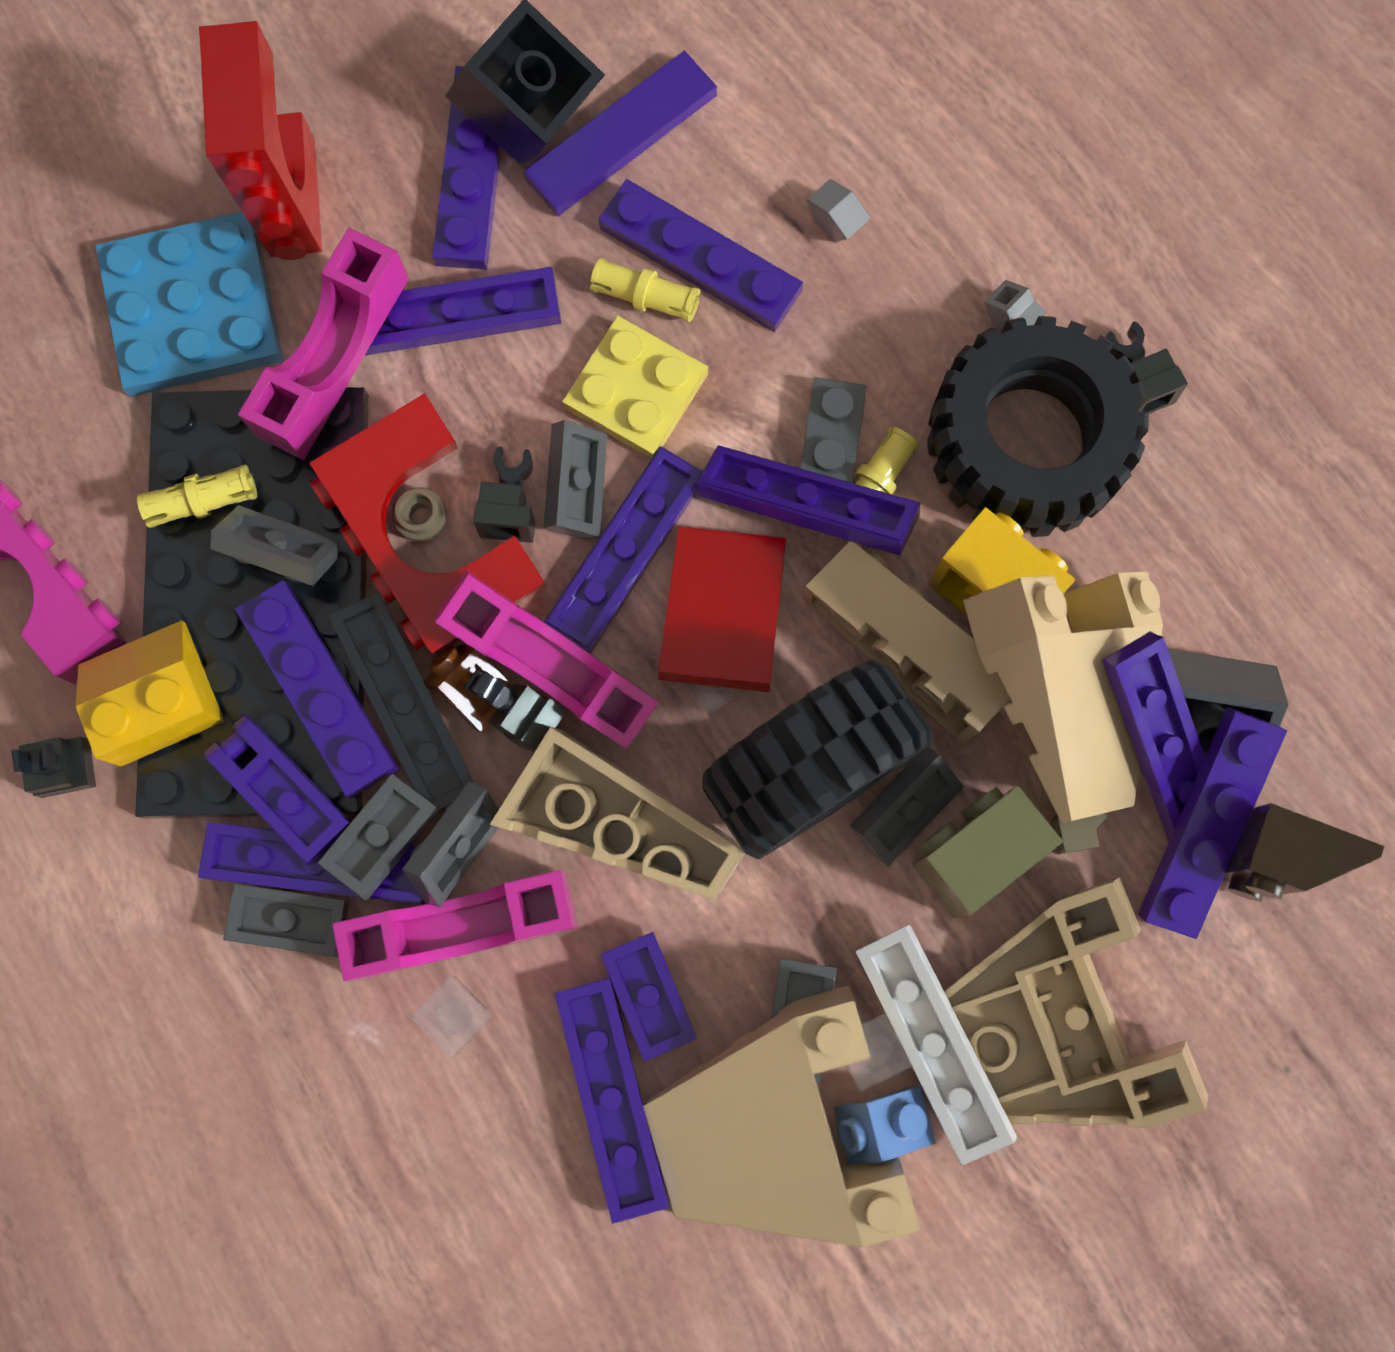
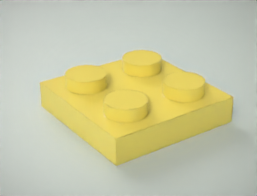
M617 316L562 401L563 407L568 412L652 459L659 447L664 446L708 376V366L624 318Z

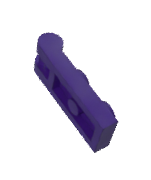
M244 713L232 724L235 730L221 744L215 741L203 752V755L307 864H313L335 843L350 825L351 821L273 742L262 727ZM249 747H252L258 755L243 768L237 759Z

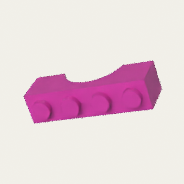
M349 227L321 273L322 287L319 305L304 340L285 362L276 367H265L238 413V416L256 437L302 460L307 456L409 280L397 250Z
M0 480V561L20 562L27 571L33 587L32 611L20 635L54 676L76 685L79 664L127 643L115 629L121 621L101 599L97 598L94 601L90 599L82 589L88 583L83 574L68 559L64 558L62 561L57 559L49 549L55 544L53 538L37 521L31 519L27 522L17 510L23 505L22 501L7 484Z
M466 569L434 614L435 623L483 655L502 663L523 676L571 710L580 719L625 749H628L659 703L649 692Z
M561 870L503 883L485 891L445 900L440 908L432 904L388 910L332 924L343 982L359 981L579 929L568 877Z

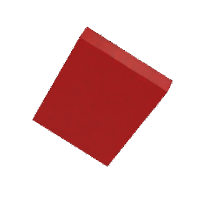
M678 526L658 680L760 692L770 691L786 538Z

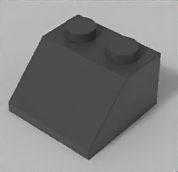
M1168 648L1204 756L1208 752L1226 707L1278 726L1281 725L1289 704L1277 666Z

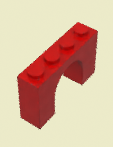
M249 21L199 26L207 158L270 257L298 260L305 257L306 254L322 252L315 138L302 112L277 114L273 52L258 22Z
M424 393L310 462L311 467L318 476L310 481V484L327 510L337 506L348 524L340 528V531L356 556L359 557L367 553L378 571L370 575V578L386 603L389 604L395 599L399 602L408 617L400 622V625L414 647L419 650L427 646L431 654H436L459 639L435 623L434 614L465 569L515 603L545 586V582L516 536L508 539L463 568L447 573H430L415 569L403 562L394 551L389 541L386 527L387 510L393 495L406 480L458 449L451 433Z

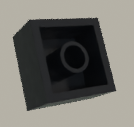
M522 0L462 68L445 97L527 170L598 85L605 74L527 0Z

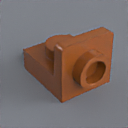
M461 644L456 648L449 646L440 652L429 665V669L432 672L424 679V683L430 691L439 693L475 731L484 733L491 725L488 721L496 709L463 688L474 671L477 669L483 673L485 670L501 681L507 688H512V684L482 653L471 646Z

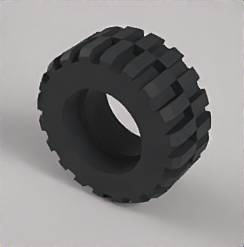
M1038 316L1034 325H1027L1026 319L1023 317L1007 320L1001 334L997 328L990 327L977 335L973 346L965 345L954 358L950 370L946 371L932 406L928 425L932 427L927 439L929 455L938 458L933 471L939 484H945L949 481L952 484L953 488L948 496L958 508H961L966 502L976 510L972 517L973 520L977 518L985 507L995 515L1003 513L1012 518L1021 528L1030 527L1032 537L1049 536L1057 526L1063 532L1078 527L1086 517L1093 518L1132 476L1130 472L1140 462L1145 449L1141 440L1149 430V415L1146 412H1138L1147 398L1143 385L1139 382L1132 384L1129 379L1135 369L1127 357L1122 356L1117 360L1110 353L1114 344L1102 334L1097 340H1094L1084 334L1087 326L1072 320L1067 328L1056 326L1057 319L1051 316ZM1022 389L1036 390L1055 397L1072 412L1078 422L1082 435V451L1079 457L1072 464L1052 469L1030 467L1014 460L998 446L989 430L986 412L991 401L1003 393Z
M869 660L866 663L856 665L847 672L839 674L831 681L809 692L805 697L780 711L779 714L757 727L751 734L729 748L728 752L717 758L711 764V767L704 771L702 776L703 791L744 853L756 859H761L838 811L921 753L932 743L931 728L890 668L878 661Z

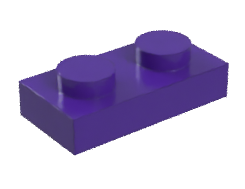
M654 932L600 954L644 1062L697 1039L695 1030Z

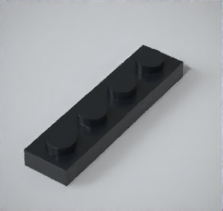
M376 592L328 615L414 790L436 806L439 811L455 800L469 781L473 783L474 781L379 592Z

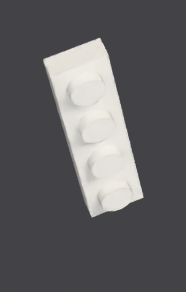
M911 925L855 951L961 1166L1013 1144L1018 1137Z

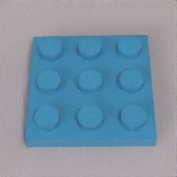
M242 212L96 245L122 389L130 397L284 362L259 238Z

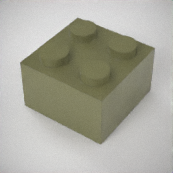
M996 786L961 812L967 821L957 829L950 822L917 846L923 856L913 863L912 866L953 918L974 914L1064 841L1019 786L1004 794Z

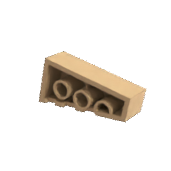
M849 541L805 586L803 600L868 660H875L887 665L910 699L961 747L979 733L1011 699L998 672L987 674L979 658L974 639L931 605L914 586L904 583L889 571L885 560L868 546L861 548L855 542Z
M550 727L490 825L535 838L537 841L591 857L593 860L641 874L644 877L712 900L720 895L745 855L736 839L563 729Z

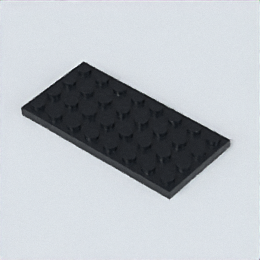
M364 387L345 388L304 460L256 437L238 416L252 390L152 392L148 492L185 482L184 477L198 474L201 478L246 464L249 468L248 474H252L255 482L257 498L210 510V516L200 519L193 515L172 520L152 528L147 527L142 637L181 620L186 623L225 722L138 759L135 817L150 819L261 816L203 755V752L215 741L221 744L235 730L232 724L244 713L262 727L273 742L343 814H359L362 810L363 792L352 799L345 796L235 609L284 580L291 587L364 709V688L328 615L365 598L366 553L359 557L356 556L340 531V528L348 524L337 506L327 510L310 484V481L318 477L310 462L368 428V393ZM239 505L339 541L338 558L312 586L303 582L289 580L284 575L253 564L239 562L231 556L211 550V530ZM249 747L237 760L245 768L258 753L252 747Z

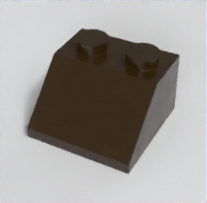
M1269 803L1254 807L1223 880L1229 882L1227 890L1240 897L1259 902L1262 901L1263 896L1280 900L1283 894L1306 892L1381 858L1385 846Z

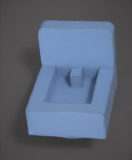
M921 1086L905 1087L862 1102L844 1103L835 1107L838 1121V1138L845 1150L847 1160L851 1164L882 1163L936 1143Z

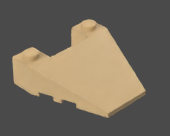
M1148 572L1116 573L1064 594L1058 588L1055 576L1020 577L963 600L979 658L988 675L998 672L1012 700L1004 708L1013 725L1023 722L1037 752L1029 756V759L1061 823L1134 806L1141 765L1102 660L1149 631L1161 636L1163 622L1159 612L1160 596L1157 588L1150 581ZM1066 613H1068L1073 633L1070 631Z
M1120 877L1066 895L944 991L1011 1124L1034 1125L1036 1122L1070 1123V1126L1119 1124L1127 1125V1127L1149 1128L1206 1110L1208 1093L1186 1040L1130 1057L1090 957V953L1136 938L1141 931Z
M849 985L791 1002L779 1010L778 1015L751 1033L747 1032L718 1056L706 1064L703 1062L643 1103L649 1130L676 1218L862 1248L921 1231L899 1157L882 1163H854L842 1167L839 1163L814 1074L871 1058Z

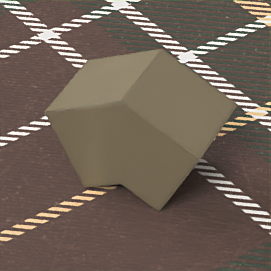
M1104 813L1062 824L1056 814L1051 820L1052 828L1064 841L1056 848L1058 855L1100 847L1096 829L1108 816Z

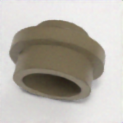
M417 487L405 491L397 498L392 510V519L397 530L407 539L426 541L437 536L444 528L447 520V509L442 498L436 492L428 488ZM417 509H428L430 515L425 522L420 524L412 522V515Z

